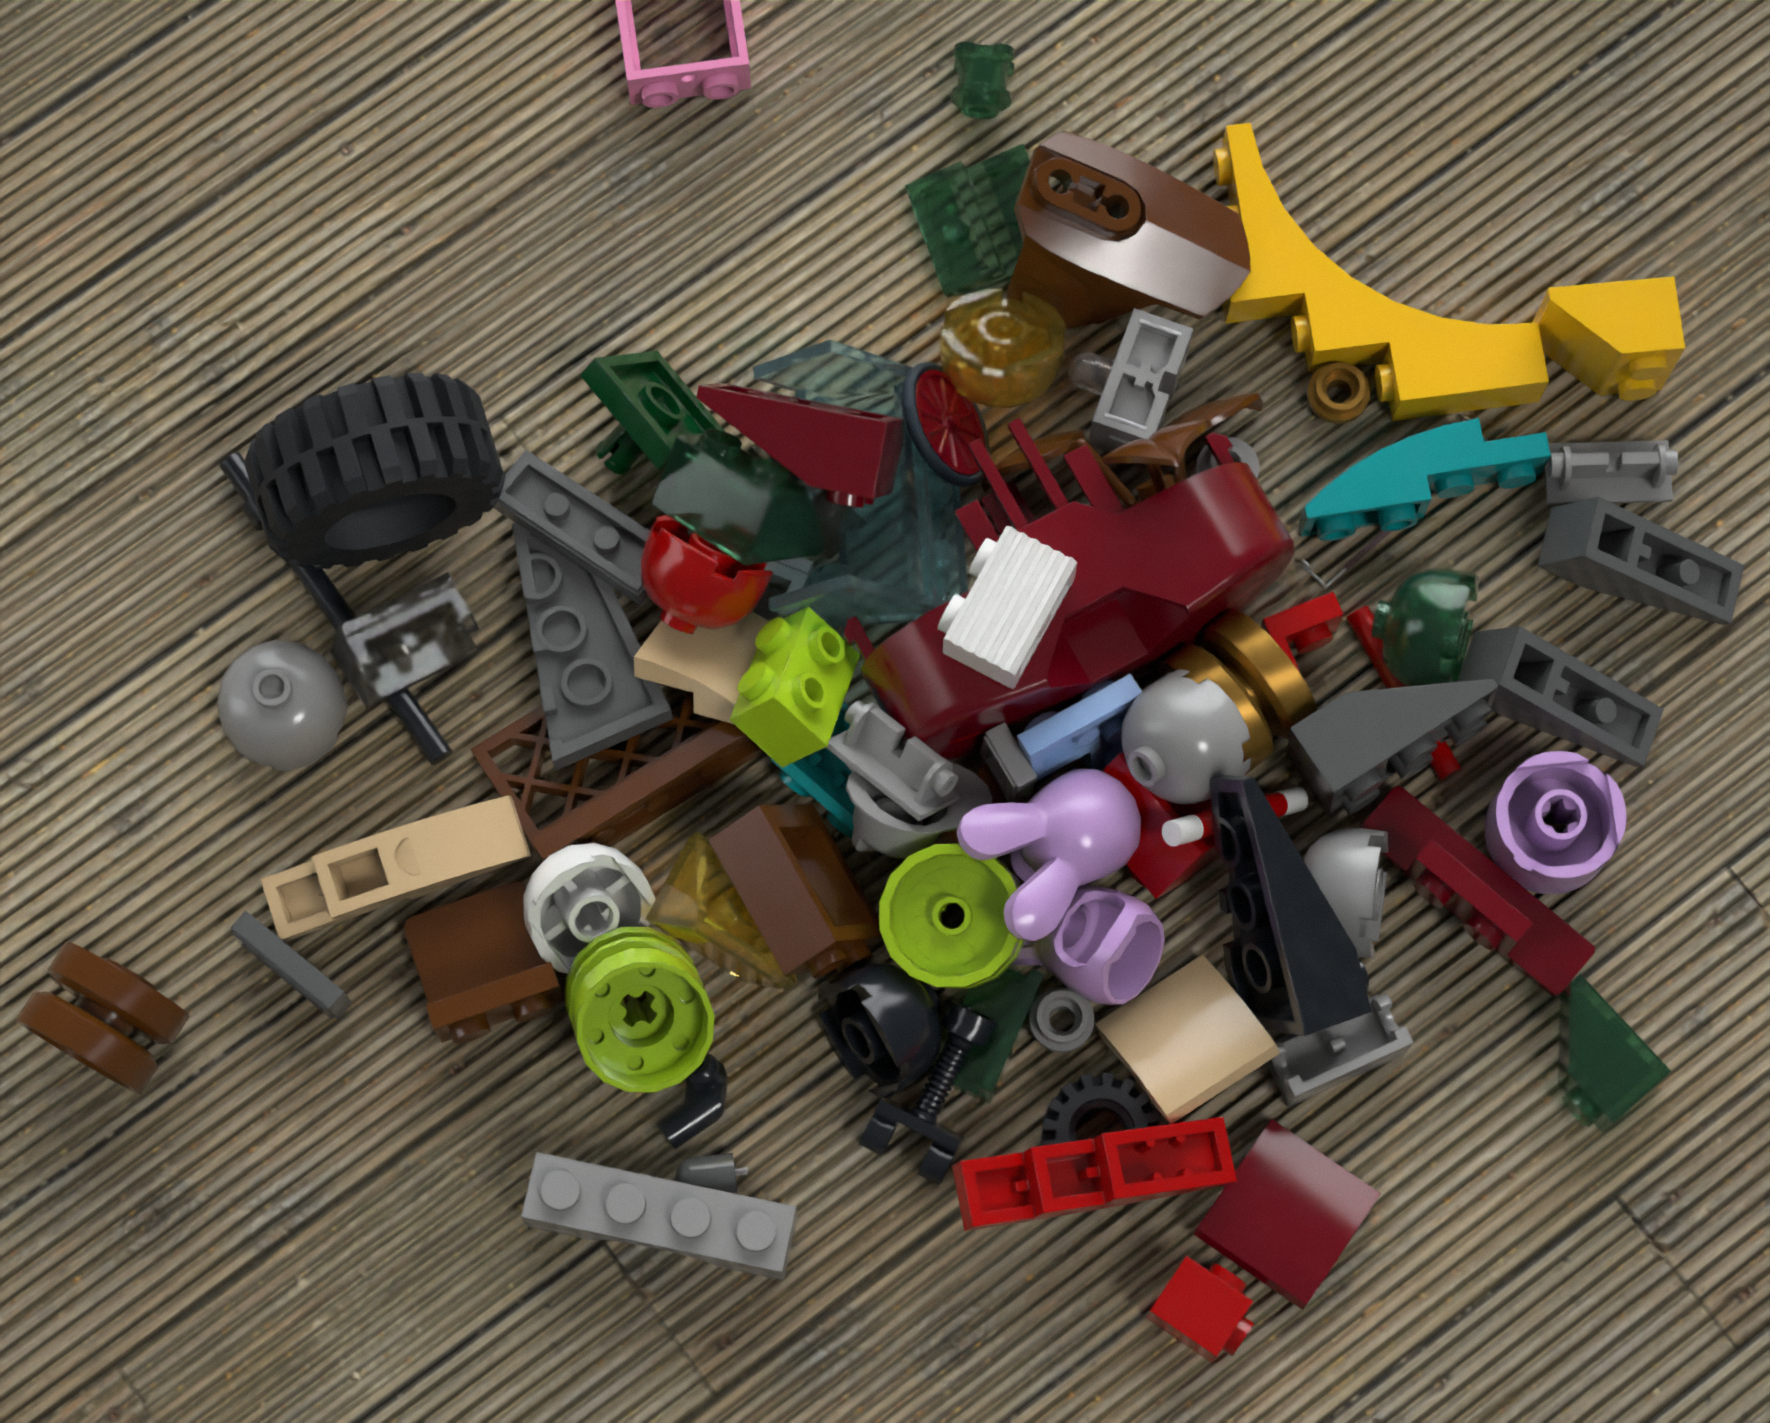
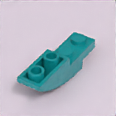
M1476 418L1443 425L1407 437L1380 449L1356 463L1326 485L1304 507L1298 524L1300 537L1318 534V539L1321 541H1334L1355 534V528L1380 525L1382 531L1403 530L1414 526L1418 522L1417 519L1424 517L1432 500L1430 492H1437L1439 498H1453L1472 492L1475 489V485L1498 482L1499 487L1504 489L1528 485L1536 480V476L1542 474L1551 457L1547 434L1542 432L1484 442L1480 420Z

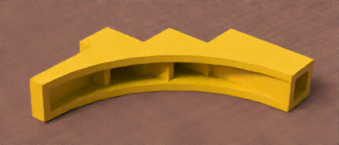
M1251 123L1226 126L1222 147L1213 150L1214 174L1217 186L1227 185L1230 206L1226 207L1239 214L1245 229L1250 252L1251 272L1235 293L1222 304L1225 324L1294 315L1291 317L1293 346L1296 353L1305 352L1308 372H1315L1323 365L1332 362H1345L1353 366L1378 364L1375 366L1377 396L1380 402L1389 401L1392 421L1537 403L1540 401L1549 383L1538 323L1483 324L1438 317L1395 302L1352 278L1313 245L1285 210L1263 168Z

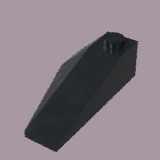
M1221 775L1211 778L1210 791L1215 850L1220 859L1228 866L1229 873L1228 886L1219 889L1220 910L1226 914H1232L1234 940L1223 944L1224 964L1230 986L1252 1011L1265 1030L1307 1036L1372 1012L1367 995L1369 978L1366 968L1358 958L1354 944L1253 776Z

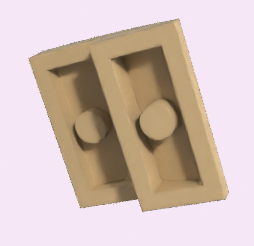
M751 612L737 624L716 630L697 626L694 634H687L668 626L661 620L634 656V677L692 692L695 714L734 724L729 719L739 695L737 691L738 683L749 669L757 648L755 646L756 636L769 621Z
M1203 955L1095 1023L1103 1042L1129 1069L1141 1092L1145 1091L1151 1099L1150 1102L1170 1124H1173L1280 1054L1276 1043L1252 1011Z

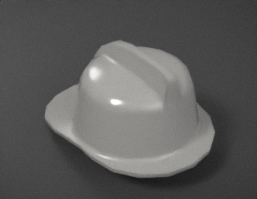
M952 763V772L958 776V781L952 790L960 795L959 801L918 821L911 814L898 808L892 799L868 780L853 772L849 775L846 785L848 795L855 805L852 844L858 851H878L893 858L906 859L909 855L932 846L943 832L957 830L960 820L966 813L983 804H992L993 797L987 784L974 772Z

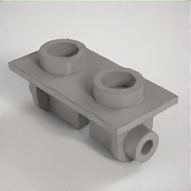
M1668 440L1548 443L1551 457L1544 468L1547 505H1566L1595 497H1600L1611 503L1673 501L1671 475L1677 474L1678 454L1676 450H1669Z
M858 700L850 706L844 717V720L850 724L849 729L830 738L826 748L845 762L851 771L864 777L892 799L898 808L911 814L918 821L959 801L960 795L952 790L958 781V776L952 772L953 764L948 759L941 757L916 736L908 739L904 750H901L899 744L906 728L882 711L876 703L871 702L866 705L861 700Z

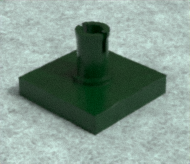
M658 351L597 357L580 374L581 378L619 422L613 431L603 441L599 442L595 449L599 459H603L609 452L612 453V456L604 462V465L617 474H626L643 453L646 454L657 469H664L720 459L735 443Z

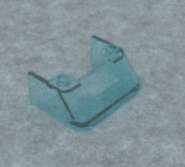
M830 339L754 366L753 372L754 379L794 391L798 398L904 418L901 399L902 385L908 371L913 367ZM905 426L893 494L875 498L874 505L864 504V508L835 504L840 564L834 562L819 566L812 573L809 586L769 598V610L790 616L809 606L832 627L846 626L848 619L854 616L858 618L861 625L912 622L951 600L955 594L961 595L968 591L964 533L954 511L961 508L960 487L951 485L930 469L915 447L907 426Z

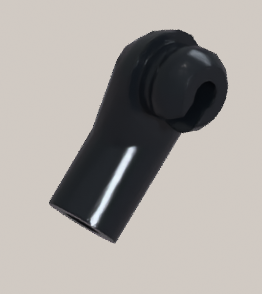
M707 1053L702 1064L687 1077L685 1104L657 1122L659 1128L675 1150L718 1121L725 1111L728 1076L724 1065L717 1061L712 1054Z

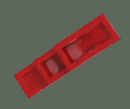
M1224 1116L1102 1133L1093 1139L1036 1146L1020 1153L963 1160L952 1165L964 1231L1093 1211L1237 1182Z

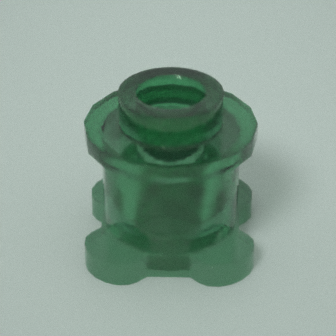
M967 41L955 44L954 57L957 59H955L954 71L959 75L958 86L953 88L950 99L954 105L962 109L964 115L974 119H991L996 117L1000 111L1010 107L1012 95L1007 90V77L1014 74L1015 64L1012 61L1014 60L1015 49L1002 43L979 45Z

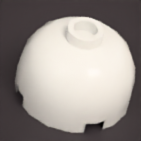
M597 843L571 845L549 855L533 872L523 895L525 927L538 953L547 963L551 962L557 971L568 974L577 954L597 936L620 927H649L653 918V909L656 912V898L641 869L617 849Z

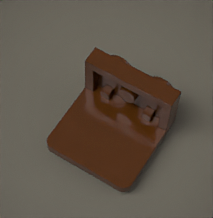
M511 882L414 915L405 922L404 932L428 1002L425 1006L433 1030L442 1043L453 1040L454 1044H461L478 1039L491 1032L490 1026L515 1018L516 1022H525L550 1013L553 1010V1004L565 1000L552 963H547L541 958L525 927L523 895L526 886L524 884Z

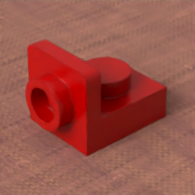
M1333 591L1263 618L1261 627L1274 639L1299 671L1290 649L1296 647L1299 654H1305L1330 643L1333 640L1332 633L1337 631L1343 617V612Z

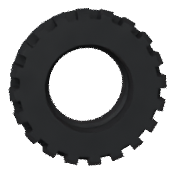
M422 372L406 373L403 377L392 378L390 375L372 378L371 382L355 385L354 382L338 387L337 391L322 396L318 394L304 400L302 406L296 409L289 408L277 415L273 424H265L257 432L256 439H252L245 458L246 472L270 549L286 562L290 561L295 566L306 567L312 564L316 569H330L334 565H344L345 567L362 565L363 562L376 559L379 562L395 558V555L406 551L414 552L426 548L429 543L436 540H445L457 534L458 529L464 526H471L479 521L483 512H490L496 505L497 499L500 498L505 480L480 396L458 378L452 379L448 375L435 373L430 377L425 376Z

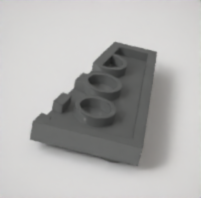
M513 523L514 541L555 771L672 720L671 708L659 683L634 677V656L641 646L612 586L517 523Z

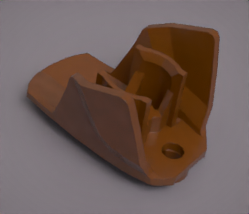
M1062 130V132L1049 138L1034 149L1014 206L1024 244L1008 286L1004 310L1012 316L1067 329L1101 324L1114 317L1132 312L1134 308L1142 309L1151 305H1160L1200 320L1227 301L1251 272L1250 252L1245 229L1238 213L1177 178L1125 152ZM1049 176L1056 178L1062 184L1058 187L1057 193L1049 185Z

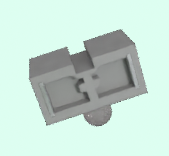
M1134 308L1115 360L1092 352L1079 353L1071 360L1068 374L1072 383L1078 388L1101 395L1091 425L1089 437L1091 446L1111 452L1131 441L1148 439L1153 433L1161 429L1168 399H1172L1188 356L1193 328Z

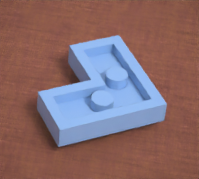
M1131 674L1116 682L1109 680L1096 685L1082 696L1081 701L1059 713L1050 711L1036 717L1027 725L1023 733L1017 735L1018 744L1037 775L1036 782L1080 757L1088 769L1103 771L1118 754L1124 752L1121 742L1122 722L1127 710L1135 698L1142 692Z

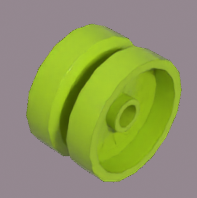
M934 844L909 855L889 876L879 901V931L890 957L911 977L939 988H976L999 978L1019 958L1026 941L1017 939L1008 930L1004 920L1005 904L1009 897L1021 886L1018 878L998 858L990 860L974 859L965 853L959 844ZM956 903L964 910V921L955 929L948 926L945 927L941 921V916L949 914L951 911L950 904Z

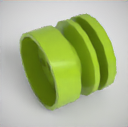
M620 927L597 936L577 954L566 976L565 1006L585 1064L604 1083L626 1092H658L681 1083L702 1064L713 1042L715 1015L691 955L672 936L650 927ZM645 992L647 998L642 1002L632 998L625 1005L623 998L627 994L638 998Z

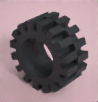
M1105 1072L1102 1073L1101 1077H1092L1091 1073L1080 1076L1079 1081L1073 1084L1068 1082L1060 1089V1093L1055 1098H1052L1042 1124L1041 1146L1076 1141L1075 1128L1077 1123L1084 1115L1092 1111L1102 1110L1114 1114L1121 1120L1125 1130L1159 1126V1114L1150 1105L1151 1099L1145 1091L1140 1093L1134 1088L1135 1082L1125 1077L1124 1081L1113 1078V1073Z

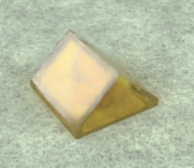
M698 832L694 833L683 847L645 920L743 982L788 991L796 984V974L784 975L711 846L709 839Z

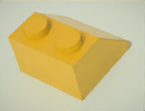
M1674 276L1549 287L1532 322L1539 325L1543 352L1546 356L1599 396L1619 394V398L1625 401L1646 399L1655 395L1657 390H1661L1685 350Z

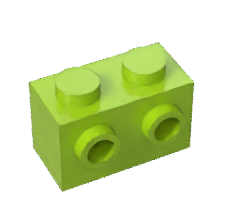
M809 606L784 619L776 617L759 631L755 639V646L757 647L749 669L738 683L737 691L739 695L729 719L782 768L828 746L860 654L853 647H849L848 643Z

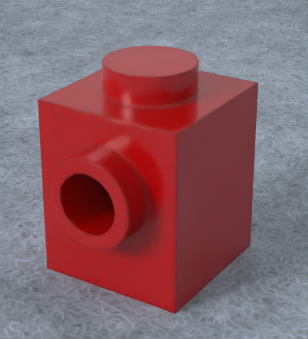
M1186 1256L1145 1318L1212 1363L1221 1350L1233 1356L1251 1330L1254 1322L1244 1315L1253 1303V1300L1242 1294L1247 1285L1232 1272L1213 1263L1208 1271Z

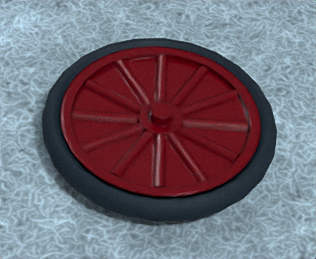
M931 362L916 364L908 371L903 381L901 393L902 411L911 439L921 457L941 479L959 487L975 485L984 475L970 453L968 444L980 438L990 455L989 438L980 410L970 392L950 370L942 365Z

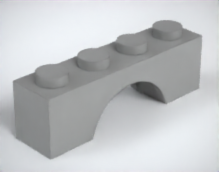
M536 1152L521 1218L530 1228L587 1240H610L657 1248L693 1257L720 1268L784 1281L798 1215L796 1206Z

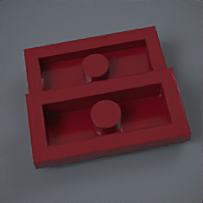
M1271 1119L1235 1171L1237 1182L1224 1187L1193 1234L1303 1310L1381 1193Z

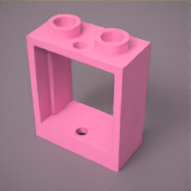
M615 0L631 105L644 104L651 108H661L676 103L679 98L704 95L709 99H725L736 95L740 90L751 89L750 66L740 0H723L731 58L641 70L631 0Z

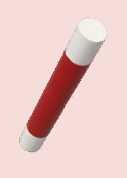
M1299 786L1265 794L1266 799L1278 818L1303 811L1308 805V795ZM1212 809L1165 822L1162 827L1163 839L1170 846H1178L1214 836Z

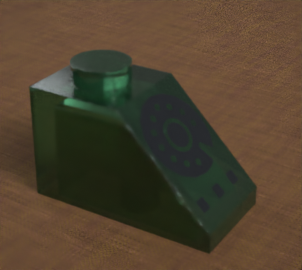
M1579 974L1560 994L1558 1085L1566 1093L1562 1099L1574 1117L1587 1127L1594 1123L1603 1133L1665 1078L1671 1070L1590 983Z

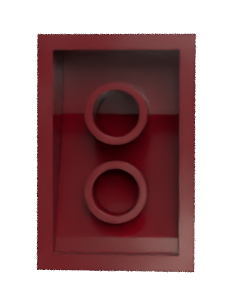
M726 383L698 385L697 399L811 487L826 489V501L864 508V504L874 505L875 498L893 494L906 426L904 418Z

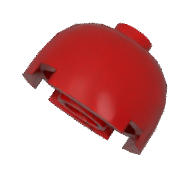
M662 515L656 518L645 541L640 558L642 585L648 597L663 609L659 618L665 624L678 631L694 634L697 626L716 630L737 624L749 615L762 598L773 575L772 570H764L767 562L746 546L718 531L710 529L707 536L698 533L690 534L687 531L692 521L681 517Z

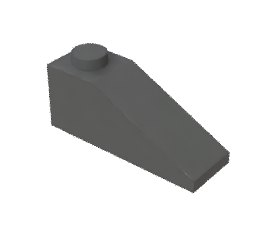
M1600 497L1551 508L1538 562V567L1586 589L1721 625L1732 623L1744 569L1743 564Z
M1521 626L1475 631L1457 682L1494 679L1499 686L1491 705V709L1494 712L1635 767H1643L1645 765L1664 710L1662 707Z

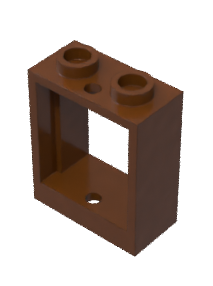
M813 804L758 805L709 839L711 846L784 975L810 973L813 978H818L835 969L841 975L872 959L873 954L869 948L883 940L879 931V919Z

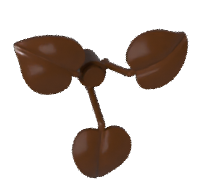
M1251 393L1200 405L1180 415L1162 429L1153 433L1148 439H1138L1126 443L1102 458L1090 443L1084 439L1085 434L1083 430L1052 434L1033 440L1045 462L1087 444L1113 491L1128 509L1187 479L1184 453L1192 441L1207 428L1226 420L1243 408L1261 411L1263 401L1259 393ZM1017 448L995 465L1000 475L1031 468L1020 448ZM1107 464H1147L1152 480L1136 487L1139 499H1135ZM1160 465L1174 466L1175 482L1172 474H1162ZM984 477L981 485L986 493L990 486Z

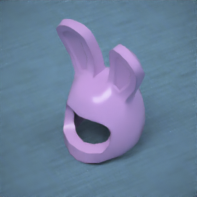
M1073 769L1044 786L1028 803L983 804L972 809L962 817L956 833L959 845L965 853L978 860L994 859L1021 849L1024 861L1035 873L1007 900L1004 908V920L1008 930L1017 939L1037 941L1055 930L1069 908L1079 886L1106 877L1128 863L1139 845L1141 816L1134 797L1121 781L1101 770Z
M1021 849L1011 853L1013 870L1025 883L1035 872L1024 861ZM1085 884L1077 888L1069 908L1055 930L1037 941H1025L1019 958L1012 965L1042 966L1069 989L1086 999L1098 1004H1125L1136 997L1150 982L1160 962L1165 943L1163 924L1154 911L1143 901L1119 890Z

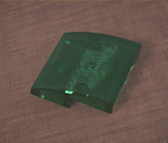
M1024 144L968 168L959 161L905 185L944 295L947 298L977 292L1011 281L1024 244L1014 211V206L1031 160L1030 152Z

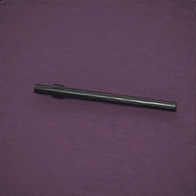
M236 452L226 457L219 467L245 502L242 506L243 512L255 529L260 531L263 530V526L246 472V462L241 453ZM288 561L289 566L430 764L434 766L448 758L453 750L323 569H316L312 564L300 567Z

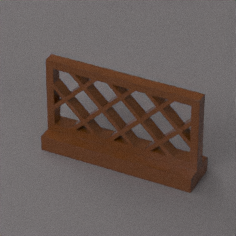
M686 691L680 718L673 717L672 720L656 726L676 731L672 748L659 757L637 754L642 734L640 733L628 739L625 751L606 748L577 761L571 785L539 780L546 751H551L543 705L471 748L475 759L499 796H512L523 832L538 854L541 863L549 855L571 845L597 843L612 847L764 752L735 724L720 720L714 723L690 720L693 712V693ZM540 730L539 736L531 735ZM687 733L694 734L690 738L686 739ZM513 745L535 749L527 777L501 773L492 758ZM589 759L622 764L617 783L604 791L582 787ZM633 766L641 767L635 772L631 773ZM511 788L523 790L521 801L518 800ZM535 792L567 797L562 817L538 830L529 817ZM578 800L586 801L577 807Z

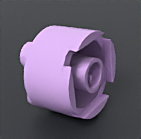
M1550 751L1534 755L1510 773L1489 805L1484 828L1489 854L1498 867L1529 891L1541 894H1561L1578 889L1591 881L1617 850L1626 828L1627 815L1624 798L1617 783L1608 773L1605 775L1601 770L1589 763V759L1577 753ZM1547 813H1552L1555 823L1566 824V828L1562 833H1556L1553 826L1545 825L1543 819Z

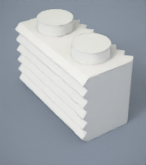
M1011 526L1005 527L998 542L986 538L969 570L970 574L978 578L965 599L955 594L939 622L938 630L946 633L943 639V654L1014 689L1075 579L1077 561L1072 557L1065 556L1060 551L1053 550L1048 545L1041 544L1037 539L1030 538L1025 533L1018 532Z

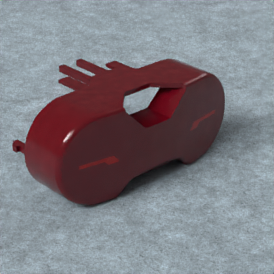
M1018 418L1008 423V429L1055 509L1053 512L1035 520L1016 484L1012 482L1006 485L980 438L969 443L968 449L993 493L981 498V502L1000 536L1006 526H1011L1018 532L1037 539L1041 544L1048 545L1053 550L1060 551L1065 556L1072 557L1077 561L1076 575L1014 689L943 654V639L946 633L938 630V625L951 600L912 621L876 649L871 644L858 618L854 616L848 619L844 638L849 647L854 644L857 646L865 661L860 671L863 679L881 710L906 728L900 742L902 749L904 750L908 739L916 736L943 758L954 759L980 752L985 732L1004 722L1007 724L1015 740H1018L1017 735L1023 733L1027 725L1036 717L1050 711L1059 713L1081 701L1082 696L1089 689L1105 681L1111 680L1116 682L1128 674H1131L1135 681L1157 669L1162 660L1184 643L1196 646L1203 643L1202 633L1204 627L1227 609H1238L1243 612L1257 600L1289 565L1295 552L1294 542L1247 463L1235 462L1229 453L1233 446L1228 437L1212 432L1206 435L1204 439L1219 466L1193 475L1124 510L1087 444L1063 455V458L1091 506L1075 501L1068 503L1024 424ZM978 499L954 511L976 552H978L986 538L998 542L999 537ZM970 590L959 596L966 599Z

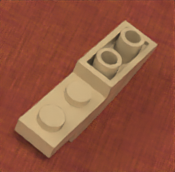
M507 795L415 821L311 856L312 861L260 880L278 937L282 941H289L397 901L416 899L531 857V853L513 798Z

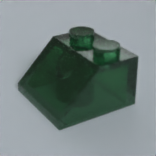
M707 429L704 434L676 437L651 505L743 565L821 554L824 540L810 492L789 480L788 470L775 462L753 457L741 449L742 442L737 437L722 430Z

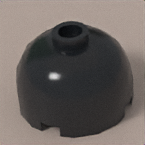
M863 964L844 972L826 983L819 990L818 999L828 997L829 1009L819 1014L833 1051L854 1079L866 1073L872 1081L878 1084L868 1090L875 1096L891 1098L910 1086L933 1065L939 1054L942 1026L939 1016L941 1003L936 992L928 983L921 980L918 981L905 970L892 964Z

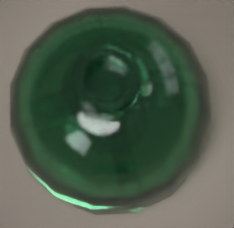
M1441 568L1422 570L1413 573L1399 584L1391 602L1379 600L1372 625V637L1383 639V660L1391 674L1406 687L1457 682L1466 657L1474 621L1470 620V612L1465 611L1468 600L1477 602L1479 585L1477 574Z

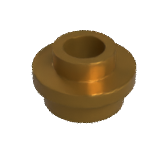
M1332 362L1323 365L1312 375L1307 388V399L1311 409L1318 417L1330 423L1344 424L1357 419L1365 411L1370 399V386L1366 376L1357 367L1345 362ZM1332 387H1341L1346 390L1349 399L1343 403L1333 402L1329 399L1327 390Z

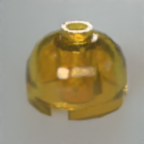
M985 289L968 293L949 305L945 311L944 323L940 328V355L942 369L958 393L972 402L991 408H1012L1031 403L1043 395L1052 385L1060 371L1064 357L1065 322L1052 305L1035 295L1023 292L1021 302L1014 299H1002L1003 289Z

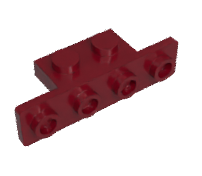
M1395 786L1360 826L1363 829L1388 832V853L1380 852V854L1414 881L1413 886L1416 891L1432 905L1438 908L1445 907L1464 923L1465 931L1477 943L1488 950H1497L1551 996H1559L1595 953V946L1403 787Z

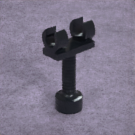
M952 1000L941 1021V1025L948 1031L947 1039L949 1042L945 1043L946 1047H943V1053H940V1059H937V1065L933 1067L935 1071H931L930 1075L932 1077H928L929 1083H925L924 1086L926 1088L922 1089L921 1092L923 1094H920V1100L916 1101L917 1106L909 1109L890 1098H881L862 1135L859 1145L881 1156L886 1150L898 1123H901L934 1140L917 1174L940 1185L965 1137L937 1123L936 1115L940 1114L939 1109L943 1108L941 1103L946 1102L944 1097L949 1096L948 1092H951V1086H954L955 1083L953 1080L957 1079L958 1076L956 1074L960 1073L959 1068H962V1062L966 1061L964 1056L969 1055L967 1050H972L975 1046L987 1047L999 1023L972 1007Z

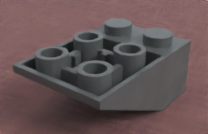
M1494 679L1347 692L1290 728L1286 754L1328 816L1341 808H1344L1347 814L1350 815L1380 795L1377 788L1395 773L1399 775L1401 780H1405L1434 760L1431 753L1438 747V741L1442 743L1451 739L1455 746L1483 730L1487 726L1484 719L1492 713L1491 705L1499 686Z

